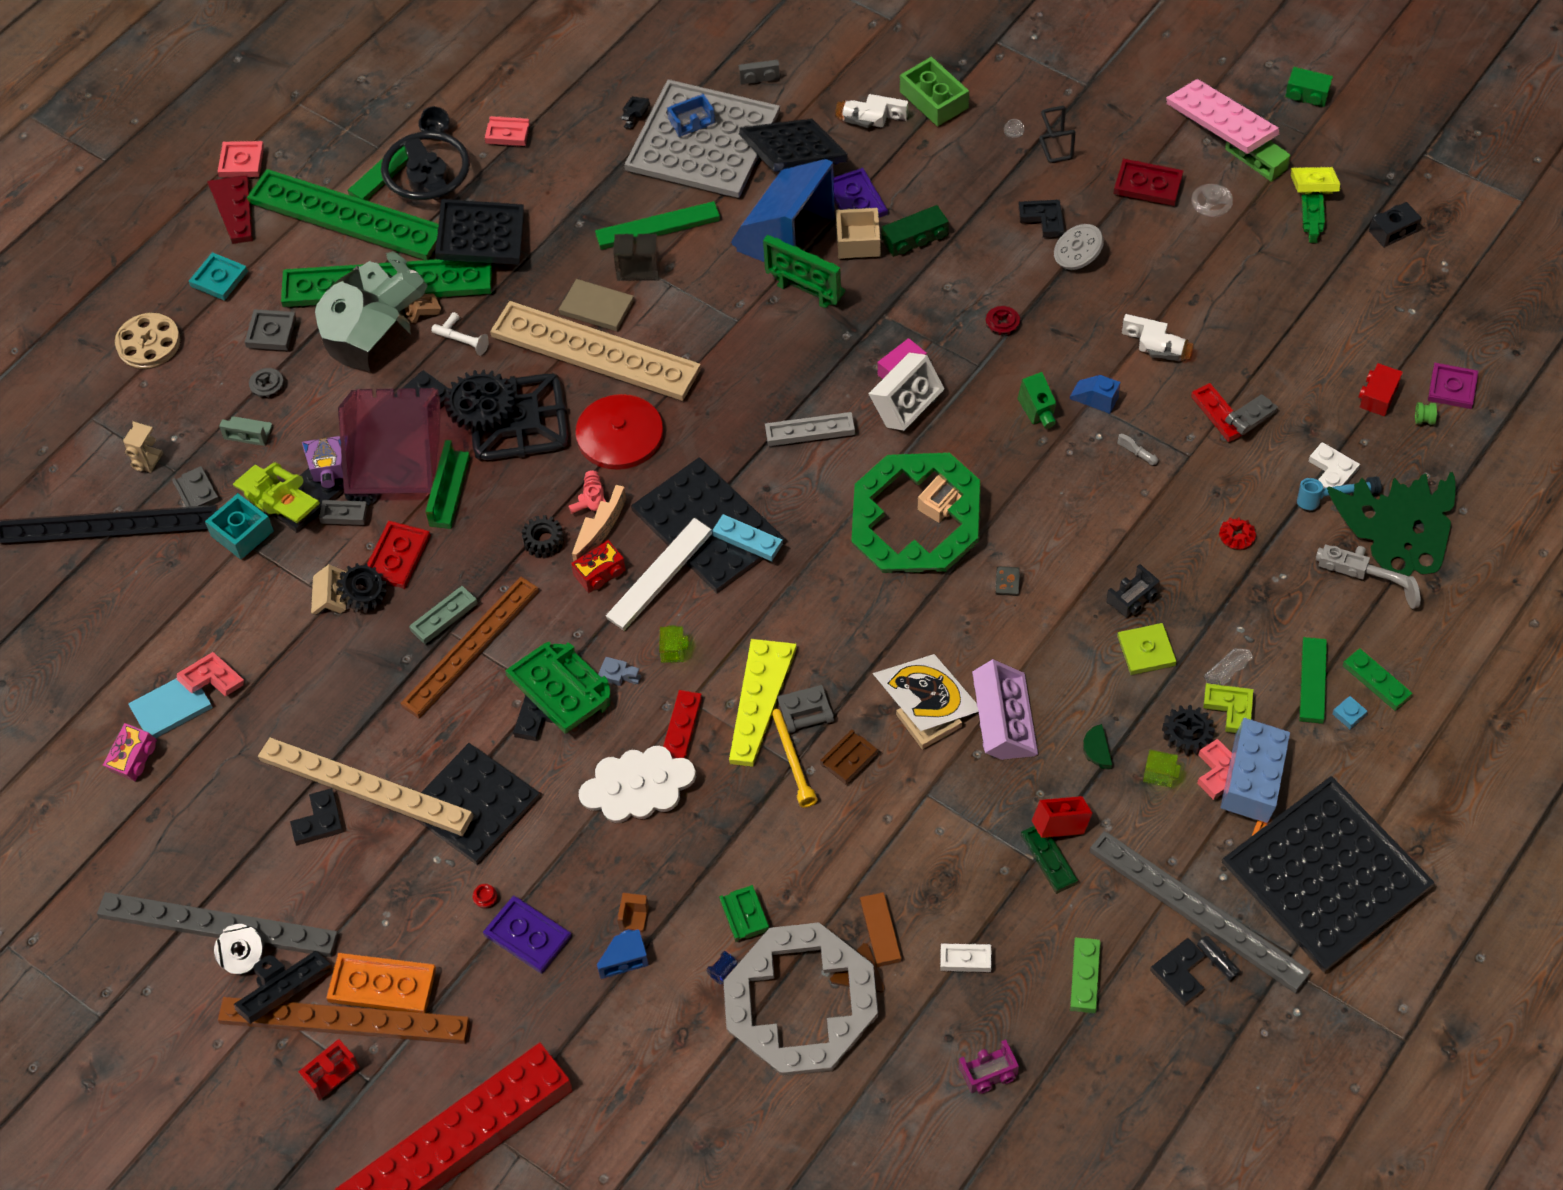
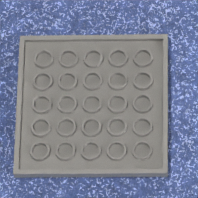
M667 80L624 164L625 170L739 198L759 157L739 135V127L775 123L780 113V106ZM704 94L714 109L715 124L678 137L668 120L667 107ZM700 113L697 116L699 118L704 117V114ZM690 118L680 121L681 125L689 123Z

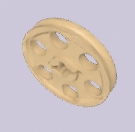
M145 313L129 319L120 327L115 337V346L120 358L126 364L135 368H153L162 365L175 355L180 346V334L176 324L169 317L158 313ZM144 322H149V323H150V324H149L147 327H145V328L139 327L140 324H142V323H144ZM162 326H170L166 331L159 330ZM128 334L133 335V337L129 340L123 339L124 336ZM167 341L173 342L172 345L168 347L162 346L163 343ZM136 350V353L134 355H126L128 351ZM156 354L153 359H146L147 355Z

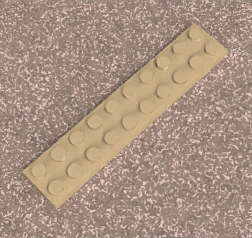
M512 301L508 302L490 331L491 337L682 401L701 370V364Z

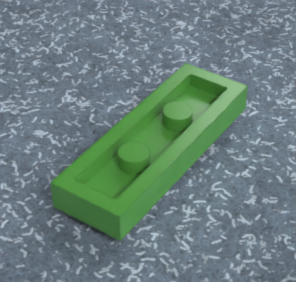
M1075 938L1070 1011L1096 1012L1100 940Z

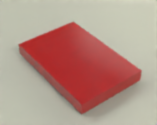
M388 520L367 563L368 567H376L378 574H383L381 580L386 581L387 585L405 589L431 536L430 531Z

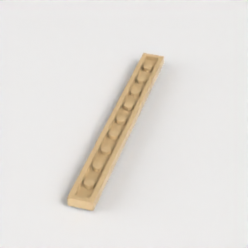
M273 738L268 739L258 755L259 760L461 836H463L474 817L473 813L469 810Z

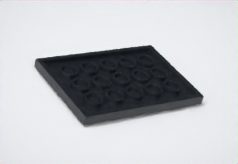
M700 457L631 505L632 511L668 546L694 518L713 530L723 514L782 539L783 545L786 543L785 537ZM711 534L686 564L711 589L719 593L765 558L716 538Z

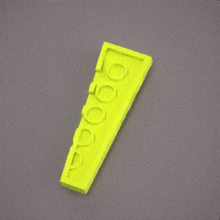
M751 639L729 757L730 764L753 767L763 741V736L767 731L772 711L777 704V696H779L783 688L784 679L789 672L796 653V644Z

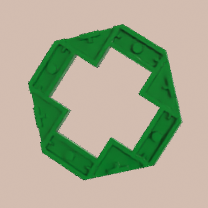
M951 453L886 455L854 485L851 542L882 573H892V571L924 572V570L947 571L979 542L981 481ZM935 471L962 496L947 509L948 513L961 525L931 553L914 539L897 554L871 530L885 516V512L872 500L903 472L919 486Z

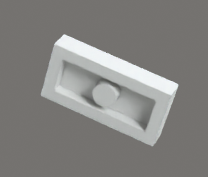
M941 944L940 971L991 972V945Z

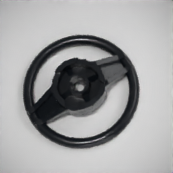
M437 131L417 132L401 138L387 150L381 163V175L386 186L401 197L411 200H438L442 196H448L450 192L454 191L465 180L470 168V157L465 146L451 135ZM421 140H441L454 146L460 153L462 158L461 170L457 177L448 185L446 183L449 181L445 162L435 152L428 153ZM403 147H405L409 160L406 164V173L410 188L413 191L399 187L391 179L389 173L391 159Z

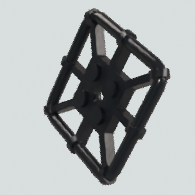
M551 373L517 378L510 376L508 384H512L515 394V406H512L513 413H508L509 419L501 418L502 425L496 422L497 430L482 445L480 429L478 428L477 432H475L474 427H471L473 451L475 458L480 461L514 456L522 458L528 454L564 449L568 445L567 407L564 405L559 375ZM541 383L533 393L518 395L517 386ZM553 386L555 405L538 407V399ZM517 412L522 415L518 418L513 417ZM556 415L559 435L540 424V417ZM538 432L553 442L524 446L522 434ZM517 435L518 447L489 451L502 437Z

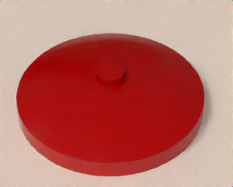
M616 394L593 402L582 412L576 425V439L581 453L593 464L606 469H628L646 462L656 453L663 439V425L660 414L648 401L633 395Z

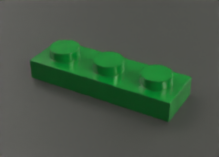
M1359 648L1343 662V667L1394 711L1411 699L1413 693L1362 649Z

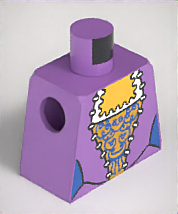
M344 436L302 442L313 481H321L322 487L331 488L335 485L334 479L345 476L348 448Z

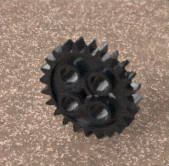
M483 369L481 374H478L474 370L471 376L466 372V378L463 379L458 376V383L451 382L452 388L446 389L448 395H444V405L447 416L451 417L452 423L457 422L459 428L465 425L466 431L471 427H474L475 432H477L479 427H482L483 431H486L487 426L494 429V423L497 422L502 425L501 418L509 419L508 413H513L512 406H515V394L512 384H508L507 378L502 379L501 374L494 376V371L486 374L485 369Z

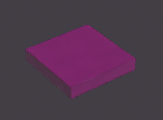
M1434 363L1427 401L1472 409L1478 370Z

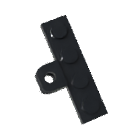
M315 950L285 970L283 963L276 957L268 955L254 964V971L259 976L256 978L259 988L234 1003L235 1011L251 1024L332 970L331 964ZM266 964L272 965L268 969L263 968V966Z

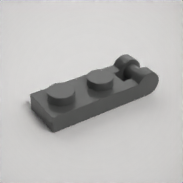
M1261 394L1237 411H1232L1225 419V422L1230 426L1234 425L1237 428V432L1244 435L1275 414L1278 407Z

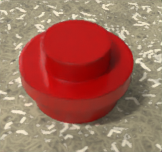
M480 884L473 892V901L478 907H490L497 900L496 889L489 884Z

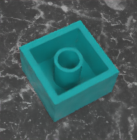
M239 493L205 521L211 537L240 560L273 532L269 517Z

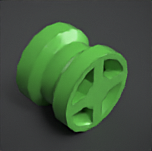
M1417 402L1415 423L1422 424L1427 422L1429 425H1435L1437 417L1436 403L1424 405L1422 402Z

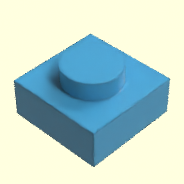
M1349 696L1333 710L1332 714L1346 727L1351 729L1367 715V710Z

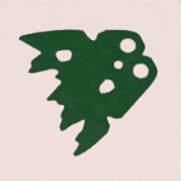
M1453 472L1449 473L1446 481H1439L1438 488L1432 495L1428 486L1427 474H1423L1418 480H1414L1410 487L1400 484L1394 478L1389 496L1381 494L1379 499L1372 496L1363 478L1360 479L1359 483L1354 484V496H1350L1330 486L1327 488L1332 502L1358 538L1374 540L1370 548L1371 554L1383 569L1410 576L1413 570L1420 574H1430L1440 569L1451 526L1450 519L1443 515L1442 512L1450 511L1455 501L1456 486ZM1363 506H1372L1375 515L1372 518L1366 517L1362 511ZM1416 520H1421L1424 525V532L1417 534L1413 531V524ZM1410 543L1412 545V549H1405L1404 544ZM1421 554H1430L1433 557V563L1430 566H1423L1419 562ZM1394 557L1404 559L1405 567L1402 570H1396L1392 567L1391 560Z

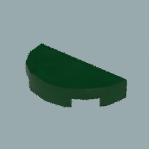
M1102 724L1094 726L1084 737L1083 753L1088 761L1099 765V768L1112 769Z

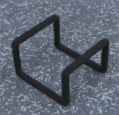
M1058 106L1043 109L1041 115L1048 134L1041 135L1039 140L1048 162L1055 163L1072 159L1074 157L1076 131H1064L1066 107ZM1062 110L1060 131L1053 132L1045 113ZM1072 134L1070 155L1051 159L1044 138H1055Z

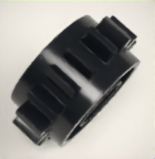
M356 563L353 568L347 566L346 573H340V579H337L336 586L339 587L336 594L341 595L340 602H345L347 609L351 607L355 609V612H358V610L367 612L369 608L376 609L377 603H382V596L386 594V589H384L386 581L381 580L383 574H378L376 567H368L367 563L359 566ZM363 585L366 587V590L361 591L356 586Z

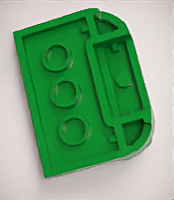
M767 235L763 239L766 274L771 273L779 281L778 287L784 289L789 284L818 297L819 306L827 308L828 305H836L845 294L846 289L841 287V267L834 263H829L814 254L807 253L796 246L787 244L779 238Z
M550 641L546 642L505 670L506 676L565 734L597 711L603 713L611 703L610 687L605 676L601 678L575 653V647L568 642L566 645L550 644Z

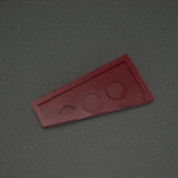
M248 176L207 181L232 244L253 241L251 204L247 200V196L250 194Z

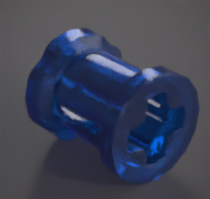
M726 951L720 954L721 957L713 966L706 968L708 975L721 985L724 983V978L738 965L735 958Z

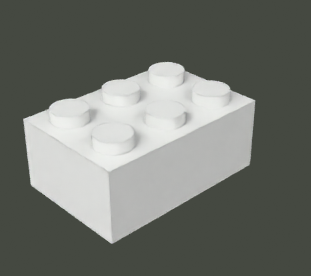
M908 353L869 393V396L887 428L905 430L944 390V387L927 355Z

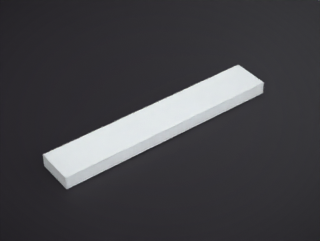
M694 518L606 615L607 619L625 631L709 538L712 530Z

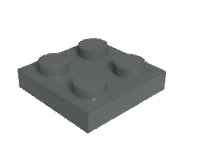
M254 309L245 339L246 348L288 350L297 318L295 312Z

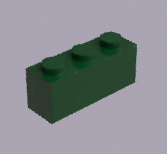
M938 205L882 226V241L893 257L905 254L910 250L922 247L949 235V221Z

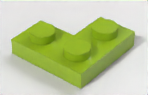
M1206 683L1203 708L1227 711L1225 732L1236 733L1243 718L1251 720L1253 689Z

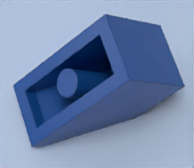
M1102 375L1079 380L1070 399L1110 414L1119 398L1120 382Z
M639 929L623 931L620 935H616L597 964L600 979L649 966Z

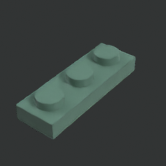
M461 586L409 626L410 631L426 644L478 604L477 599Z

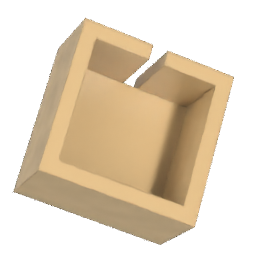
M878 208L836 210L838 258L880 256Z

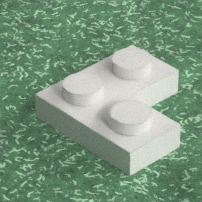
M1323 442L1309 458L1310 463L1325 471L1319 478L1323 488L1346 485L1360 466L1356 461Z

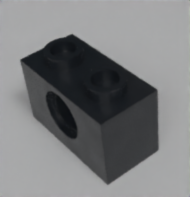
M1406 201L1372 217L1369 232L1385 248L1417 233L1422 218Z

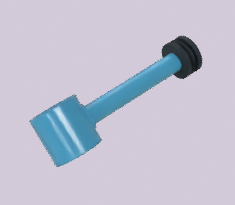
M1368 477L1366 483L1371 494H1380L1381 481L1379 477ZM1314 478L1302 480L1297 504L1306 510L1316 509L1319 506L1320 499L1330 496L1327 490L1328 487L1323 488V484ZM1354 484L1332 487L1346 494L1354 493Z

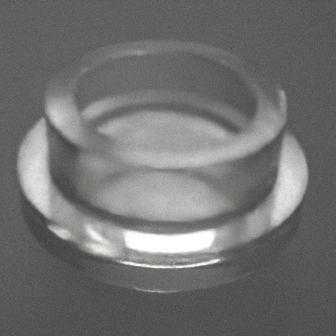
M1011 119L1004 126V133L1010 138H1018L1023 135L1024 126L1020 120Z

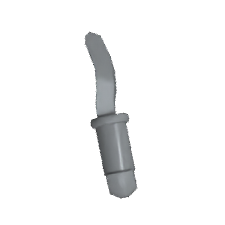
M1119 434L1117 444L1135 453L1136 456L1149 462L1150 465L1158 463L1156 455H1152L1143 449L1142 446L1138 447L1129 436Z

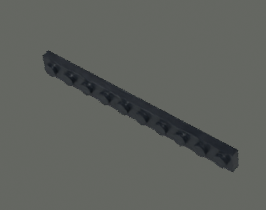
M218 505L0 520V543L208 529L205 521L218 510Z

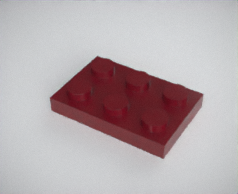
M1123 158L1113 194L1174 206L1184 170Z

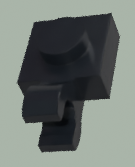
M631 96L623 107L624 114L621 120L626 121L624 128L632 129L635 125L636 117L642 118L651 105L648 98Z

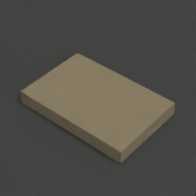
M576 279L559 308V314L618 331L634 302V296Z

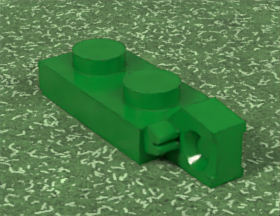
M1323 193L1302 194V228H1304V232H1309V243H1317L1319 232H1323L1325 224Z

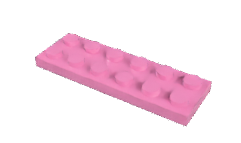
M1198 79L1167 97L1168 105L1247 154L1279 135L1278 127Z

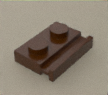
M852 729L820 760V765L825 766L831 774L846 785L878 754V749L862 736L855 734V731Z

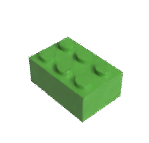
M932 57L900 75V93L936 126L941 125L969 108V90Z

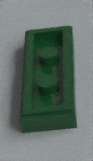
M1035 826L1021 831L1022 839L1056 894L1078 884V879L1052 837L1041 838Z

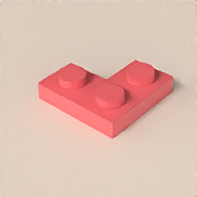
M214 652L177 673V680L191 693L211 683L226 697L242 687L244 679Z
M1218 738L1199 752V756L1212 770L1201 776L1197 784L1213 800L1224 793L1232 752Z

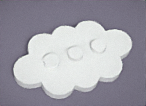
M652 746L644 753L637 750H629L620 759L607 757L601 760L595 769L596 778L586 781L581 786L579 799L585 808L592 811L602 810L604 816L614 823H622L631 815L638 819H645L655 809L661 812L674 809L680 800L679 790H684L694 783L696 770L688 759H673L670 752L662 746Z

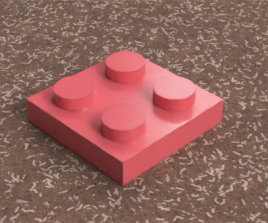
M263 141L223 142L218 166L219 177L244 175L259 177L264 151Z

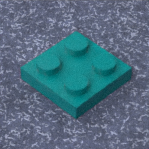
M212 252L191 277L189 284L193 288L225 301L247 274L248 270L245 265Z

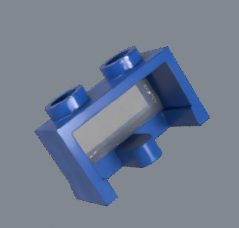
M704 94L667 107L668 120L678 137L715 124L714 109Z

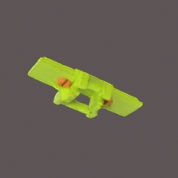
M276 462L265 469L254 465L233 483L234 487L244 492L245 498L254 506L268 514H282L296 523H299L320 504L318 500L298 489L303 484L302 476L288 472ZM277 476L283 478V479L286 480V481H285V482H281V481L279 482Z

